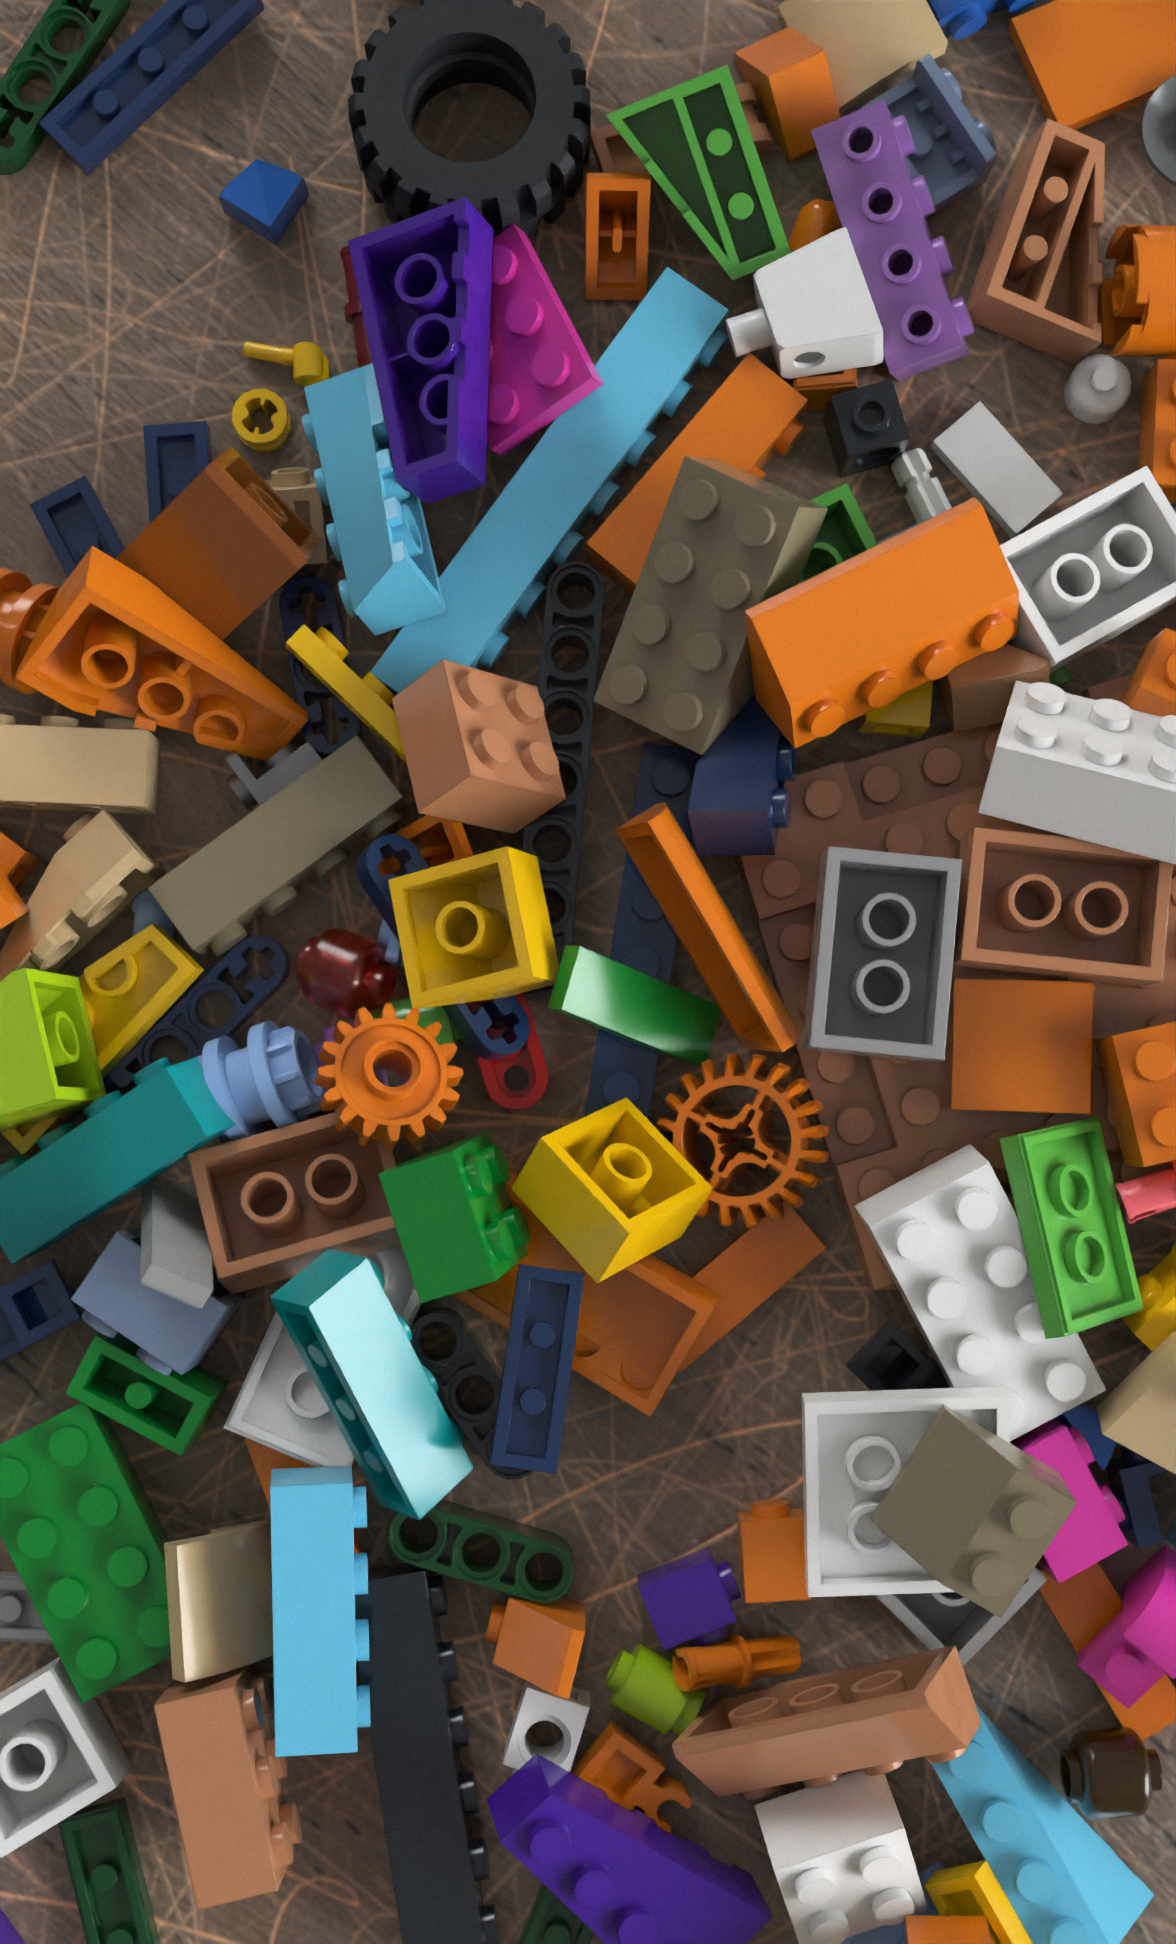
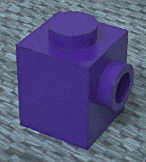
M709 1547L637 1575L640 1593L663 1650L688 1640L691 1647L709 1644L727 1633L726 1625L737 1621L731 1602L742 1597L728 1560L715 1564Z

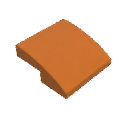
M954 979L951 1110L1093 1115L1095 983L1010 979Z

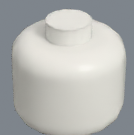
M1095 354L1086 357L1075 366L1065 383L1064 399L1068 410L1074 417L1085 423L1099 424L1111 420L1120 412L1131 394L1132 379L1129 370L1121 360L1111 355Z

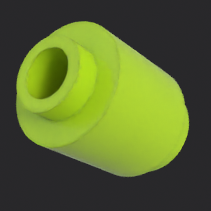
M638 1644L631 1654L622 1649L614 1659L604 1681V1685L612 1689L609 1704L662 1734H666L671 1730L680 1736L696 1718L706 1693L705 1688L688 1692L681 1691L673 1676L672 1661L641 1644Z

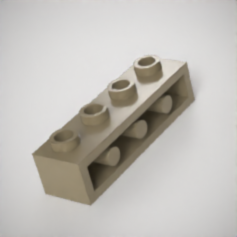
M356 735L148 887V890L193 951L205 955L213 950L215 955L218 956L230 950L247 936L248 933L243 926L264 912L268 918L273 917L295 902L299 897L295 888L314 874L320 880H323L342 868L351 859L347 850L366 836L373 842L378 837L387 835L394 830L403 820L398 813L408 805L372 754Z

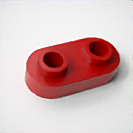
M520 993L514 996L524 1009L529 1020L530 1033L526 1043L517 1052L500 1060H485L477 1056L489 1096L498 1105L510 1110H524L537 1104L544 1096L549 1083L548 1069L531 1009L526 998ZM490 1000L472 1002L469 1004L468 1009L470 1012H473ZM490 1026L486 1029V1033L491 1040L502 1037V1033L508 1027L498 1030ZM515 1066L523 1067L529 1073V1083L520 1091L509 1089L505 1083L507 1071Z

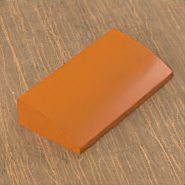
M657 803L616 828V834L742 1048L784 1052L792 1047L798 1037L796 1024L666 803Z
M509 1169L510 1177L505 1186L513 1208L519 1207L526 1218L530 1233V1242L526 1245L528 1255L497 1281L451 1295L508 1330L518 1264L585 1273L571 1369L651 1417L722 1296L652 1254L597 1284L513 1192L511 1188L519 1174Z

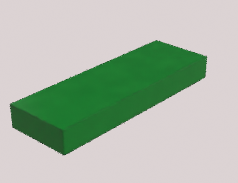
M565 945L548 1009L687 1065L701 1067V1063L707 1060L720 1013L718 1005L584 947Z

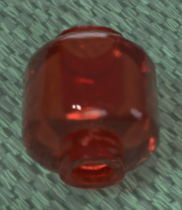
M333 927L322 932L319 936L310 938L302 948L296 964V979L301 984V990L307 1002L350 1019H355L358 1009L365 1007L371 1013L377 1006H383L390 999L396 984V973L391 969V963L385 961L386 946L379 941L340 927Z

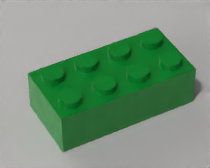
M81 1402L1 1443L0 1536L83 1704L171 1657L164 1543L170 1542L109 1417Z

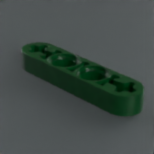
M131 0L52 1L0 81V138L6 137L9 133L14 142L10 149L0 146V175L17 173L30 162L46 137L39 122L82 82L127 13ZM89 9L95 20L94 23L86 16ZM66 27L80 29L84 33V40L76 51L62 54L52 48V40L59 30ZM42 78L50 82V93L43 102L29 105L19 99L21 86L27 80ZM9 108H12L19 116L16 117L14 122L8 113ZM21 119H22L23 121H25V122H28V124L25 125V124L21 121Z

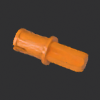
M738 1634L730 1635L722 1643L676 1649L677 1655H673L672 1670L675 1682L683 1692L731 1684L736 1689L745 1688L750 1684L751 1679L796 1672L802 1663L799 1654L800 1644L795 1637H788L786 1635L744 1640Z

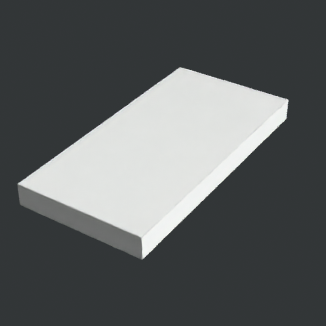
M402 1245L364 1256L370 1259L381 1271L385 1280L383 1290L394 1311L403 1318L411 1330L422 1303H420ZM276 1310L223 1428L312 1467L352 1466L355 1460L353 1452L344 1439Z

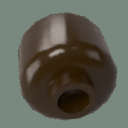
M1132 1728L1083 1730L1074 1734L1069 1749H1062L1060 1751V1776L1066 1801L1068 1804H1077L1082 1814L1088 1819L1095 1820L1143 1815L1149 1808L1152 1791L1162 1789V1768L1158 1753L1155 1749H1146L1142 1739Z

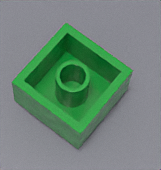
M488 1131L418 1152L378 1174L420 1303L495 1282L528 1255L526 1245L530 1242L528 1224L522 1210L519 1207L513 1208L505 1186L510 1177L508 1163L501 1147L498 1144L492 1145Z

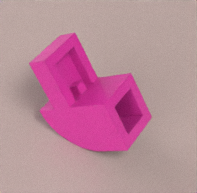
M1166 1544L1122 1586V1611L1078 1652L1077 1666L1128 1709L1166 1673L1173 1679L1176 1678V1553Z

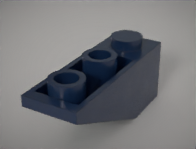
M755 694L695 765L688 815L697 856L775 855L779 828L789 827L790 794L787 788L784 789L785 781H795L796 749H794L755 700Z

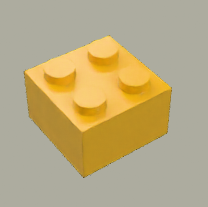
M626 1097L541 1137L511 1189L598 1284L681 1238L713 1190V1187Z

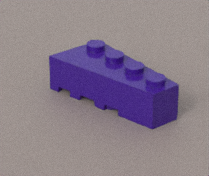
M463 197L348 241L397 482L426 504L485 485L493 227L470 201Z
M537 1753L487 1798L500 1842L606 1944H745L773 1918L758 1886L749 1872L734 1864L729 1867L711 1857L708 1849L688 1838L683 1841L659 1828L651 1817L635 1808L631 1812L609 1800L606 1792Z

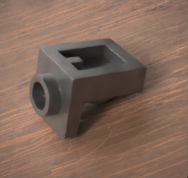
M309 742L298 749L294 744H291L279 750L264 764L267 772L257 779L243 759L233 751L224 758L235 772L226 779V782L244 806L250 810L257 804L262 805L321 762L322 759Z

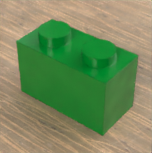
M118 1332L115 1338H110L102 1333L96 1334L65 1394L182 1456L200 1440L229 1382L199 1366L182 1375L175 1370H172L170 1375H164L141 1361L136 1356L140 1346Z

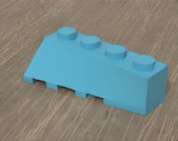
M373 363L304 387L309 413L302 415V424L310 446L315 452L318 451L321 468L314 470V478L323 502L326 506H330L334 522L326 525V532L336 559L343 562L346 579L339 581V591L347 613L351 618L358 616L376 636L447 612L420 498L397 482Z
M352 1466L271 1469L270 1512L275 1757L358 1752L357 1728L371 1726L370 1685L356 1686V1661H369L368 1619H355V1595L368 1594L367 1553H354V1528H367L366 1486L353 1487Z
M975 1703L981 1724L966 1748V1752L953 1760L931 1764L1033 1944H1119L1154 1897V1894Z

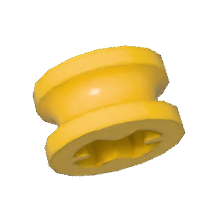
M253 389L243 393L236 400L232 409V423L241 442L246 447L256 452H272L279 449L288 440L291 433V418L284 401L275 392L267 389ZM259 408L263 409L265 415H268L270 409L276 412L271 417L274 428L264 434L261 433L259 427L255 428L254 433L247 430L253 425L250 414Z

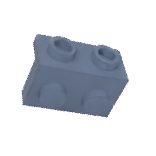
M930 54L917 60L913 75L860 108L862 109L883 100L893 118L904 114L916 148V152L907 155L906 159L913 179L924 175L936 212L925 216L926 219L987 181L997 157L993 135L982 120L976 119L974 121L961 101L962 94L957 80L948 69H940Z

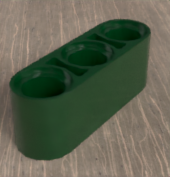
M441 1499L425 1514V1516L432 1519L437 1527L438 1535L432 1542L416 1544L409 1540L403 1529V1521L409 1517L405 1514L396 1512L389 1526L388 1539L391 1549L399 1559L408 1564L533 1602L549 1603L558 1600L567 1593L573 1580L574 1557L571 1547L564 1538L553 1532ZM485 1533L495 1538L499 1543L501 1552L493 1561L486 1563L477 1562L466 1553L465 1541L471 1535ZM540 1552L551 1553L561 1561L563 1569L555 1579L539 1581L528 1572L526 1566L528 1560L534 1554Z

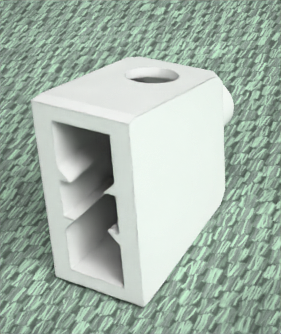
M846 227L837 229L758 269L753 275L757 309L725 320L735 357L771 347L782 378L793 379L883 363V329Z

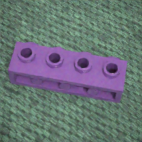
M881 100L811 130L842 228H847L883 329V354L889 373L900 382L970 354L964 336L975 333L973 323L963 296L952 300L945 276L955 272V268L943 235L932 239L925 216L936 212L924 175L914 179L912 177L906 156L916 152V148L904 114L893 118L885 102Z

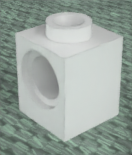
M525 1681L505 1745L503 1765L513 1768L512 1774H514L537 1753L570 1772L590 1709V1691L572 1686L569 1699H565ZM550 1721L561 1729L563 1736L556 1744L542 1747L534 1744L529 1739L527 1730L536 1722Z

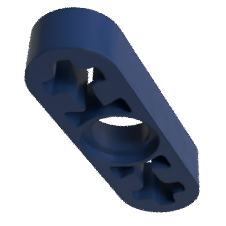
M310 575L300 576L291 580L282 590L279 599L285 641L287 642L303 624L308 627L302 613L293 612V608L302 605L303 594L313 593L317 602H326V606L316 610L318 628L323 626L329 632L333 630L334 637L347 649L339 604L332 588L321 578ZM287 650L297 704L309 713L308 721L302 727L305 740L310 743L318 755L324 758L328 757L356 735L361 740L362 726L360 719L338 698H332L334 713L341 723L349 722V729L342 730L339 733L340 742L336 744H329L324 735H315L317 728L325 726V715L320 701L309 706L308 698L325 699L335 695L323 684L309 682L303 674L304 665ZM347 656L343 662L350 668L349 657Z

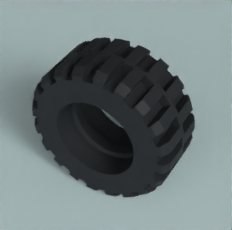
M420 0L421 7L411 12L406 5L401 6L388 16L390 30L387 33L381 29L374 30L364 45L367 60L361 59L357 61L351 76L354 94L348 98L349 121L359 167L363 171L366 187L375 203H384L387 218L393 223H397L466 197L493 227V239L513 223L522 229L529 239L537 236V221L543 218L547 223L553 224L565 211V195L568 197L576 195L583 181V165L588 163L591 127L590 90L586 88V70L581 56L571 52V38L557 23H552L546 28L545 11L530 1H525L521 8L513 5L512 0ZM464 83H484L499 87L516 97L530 113L531 122L523 137L505 153L487 161L461 163L435 155L414 137L413 124L419 112L430 99L449 87Z

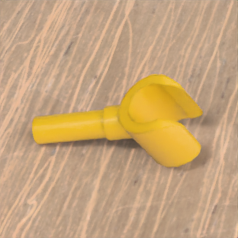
M246 341L244 344L243 355L245 357L293 366V381L297 385L307 387L329 379V360L319 346L313 342H299L293 348H280Z

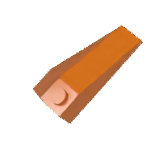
M93 545L56 593L15 677L72 711L95 716L96 711L100 710L134 719V727L153 732H155L157 725L193 734L199 744L230 752L235 751L237 754L267 761L279 750L286 747L308 721L309 715L305 709L151 581Z

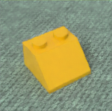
M505 846L388 880L412 1008L420 1009L505 998L555 984L559 962L537 856Z

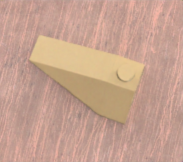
M102 810L96 816L92 813L84 815L65 832L63 839L67 843L53 856L26 905L29 911L19 917L0 951V982L12 971L22 968L59 973L132 906V901L136 895L144 890H148L149 886L167 873L130 832L105 810Z

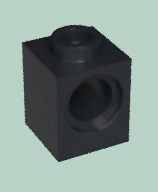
M892 379L830 396L823 417V423L840 478L892 464L898 456L904 453L910 437Z

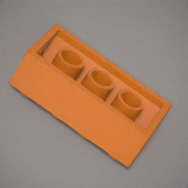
M973 497L745 610L755 700L794 749L818 737H825L833 733L841 725L875 708L887 706L900 695L930 680L940 679L952 669L985 652L995 651L1009 640L1018 636L1019 590L983 505Z

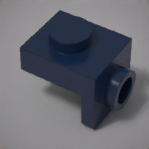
M1123 1446L1120 1448L1122 1457L1110 1459L1106 1467L1111 1492L1117 1499L1125 1516V1520L1118 1523V1526L1124 1537L1138 1548L1162 1543L1164 1539L1148 1477L1170 1471Z

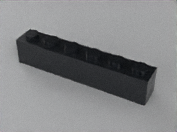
M407 1562L368 1569V1594L355 1595V1619H368L369 1661H359L362 1685H370L371 1726L369 1727L402 1944H500V1929L495 1904L484 1905L480 1883L482 1880L490 1879L485 1838L474 1839L470 1814L479 1813L476 1777L474 1772L463 1773L459 1748L469 1747L467 1719L464 1706H452L449 1682L459 1680L456 1650L453 1640L442 1642L439 1616L448 1615V1601L443 1575L432 1577L431 1570L411 1565Z

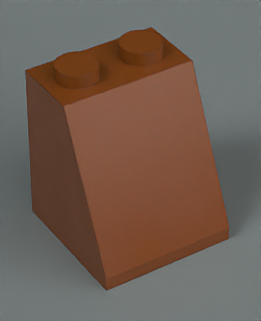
M231 446L214 459L115 560L151 581L220 640H223L309 561L322 540Z

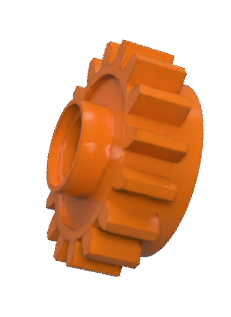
M385 1003L378 1019H373L371 1013L365 1007L358 1009L355 1016V1028L340 1020L332 1034L335 1042L325 1041L318 1059L326 1065L318 1068L315 1076V1085L328 1088V1091L323 1095L320 1107L322 1111L335 1110L339 1117L335 1129L342 1132L350 1128L358 1133V1144L365 1147L371 1139L383 1141L386 1151H393L397 1141L406 1138L413 1147L417 1146L425 1135L424 1126L437 1133L447 1119L443 1111H453L459 1100L460 1094L451 1089V1087L459 1084L463 1076V1068L447 1065L454 1057L458 1048L455 1043H445L442 1045L437 1043L436 1038L442 1027L438 1021L425 1029L418 1026L419 1010L416 1008H412L404 1020L396 1018L392 1003ZM389 1069L398 1074L403 1085L398 1087L386 1086L376 1078L374 1071Z

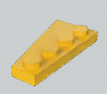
M149 925L85 968L84 974L78 977L102 1078L127 1055L204 971L161 926ZM73 1112L1 1133L21 1154L34 1156L40 1149L36 1141L60 1127Z

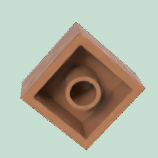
M442 659L392 698L418 813L515 834L566 799L559 773V761L553 750L544 715V704L539 696L537 686Z

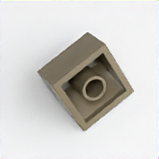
M943 1405L873 1512L871 1520L942 1585L1002 1618L1077 1502L1059 1471Z

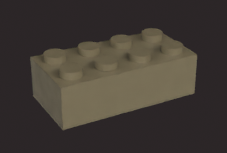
M684 456L593 701L700 755L704 754L755 693L745 610L799 583L828 508L718 459Z

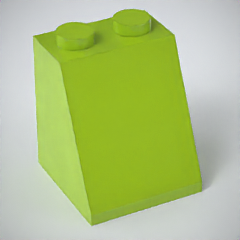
M22 968L12 971L0 982V1132L84 1109L94 1101L107 1095L78 977Z

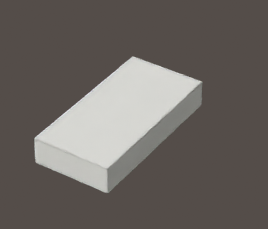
M981 401L938 436L930 446L933 452L983 505L985 510L1011 539L1021 533L1058 501L1063 494Z

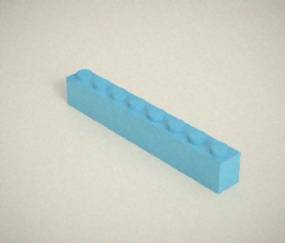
M666 267L595 364L603 385L554 420L439 577L447 612L403 626L370 671L394 696L442 659L475 669H480L483 665L489 670L499 661L511 641V638L505 635L518 615L528 619L533 614L547 592V587L542 584L556 564L562 566L571 562L584 541V537L579 534L580 530L592 514L599 519L605 515L621 490V487L615 482L629 464L634 468H638L644 462L657 441V436L652 432L665 414L672 419L677 416L694 389L688 383L701 364L710 369L725 350L729 342V336L725 334V320L728 318L729 309L672 269Z

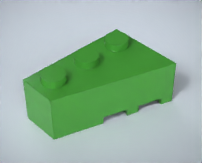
M728 64L606 114L616 130L631 147L732 281L756 272L758 269L791 253Z

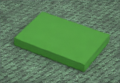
M1098 1116L1000 1138L1045 1339L1066 1337L1142 1311L1141 1294Z

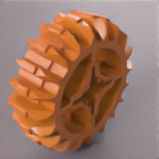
M728 1053L726 1055L724 1073L715 1060L708 1059L701 1063V1071L705 1083L692 1073L684 1074L680 1081L690 1096L686 1098L676 1093L668 1094L665 1102L670 1108L679 1112L677 1118H659L657 1121L659 1129L673 1132V1142L670 1143L713 1187V1190L696 1215L701 1218L708 1217L715 1210L716 1206L720 1204L719 1223L725 1227L734 1224L739 1208L742 1220L747 1228H754L760 1225L761 1207L772 1222L783 1219L785 1216L784 1207L780 1197L794 1208L804 1205L806 1202L805 1197L796 1186V1183L799 1182L811 1188L818 1187L821 1178L817 1173L806 1168L808 1161L826 1163L830 1157L829 1152L823 1149L812 1148V1138H824L831 1134L828 1125L811 1127L808 1119L809 1116L818 1114L824 1109L822 1101L813 1100L801 1105L798 1099L807 1092L810 1083L805 1078H799L786 1088L784 1083L789 1075L790 1066L784 1062H778L771 1069L768 1076H766V1056L762 1054H753L751 1056L746 1072L739 1053ZM742 1085L758 1090L752 1103H746L735 1117L727 1116L722 1112L715 1113L707 1108V1105L716 1096L730 1088ZM775 1102L783 1111L790 1128V1155L785 1153L786 1149L779 1146L770 1134V1122L775 1113L772 1107ZM698 1126H700L699 1131L707 1135L715 1146V1158L710 1167V1170L713 1172L712 1176L704 1168L698 1154L696 1142ZM749 1126L754 1134L748 1138H755L754 1148L761 1152L749 1150L737 1154L732 1146L738 1142H731L732 1133L725 1128L735 1130L744 1129ZM749 1163H754L762 1168L770 1167L781 1174L770 1186L758 1193H740L728 1189L733 1178L740 1176Z

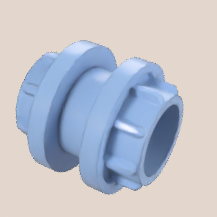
M266 1021L250 1027L247 1036V1047L240 1049L230 1037L221 1036L207 1041L204 1044L202 1055L197 1056L198 1061L203 1067L205 1081L213 1097L226 1115L236 1124L217 1137L222 1142L235 1141L263 1133L265 1131V1121L271 1119L278 1128L308 1120L309 1114L317 1112L321 1108L320 1103L325 1092L323 1087L315 1085L318 1065L313 1047L302 1031H295L291 1026L279 1028L274 1022Z

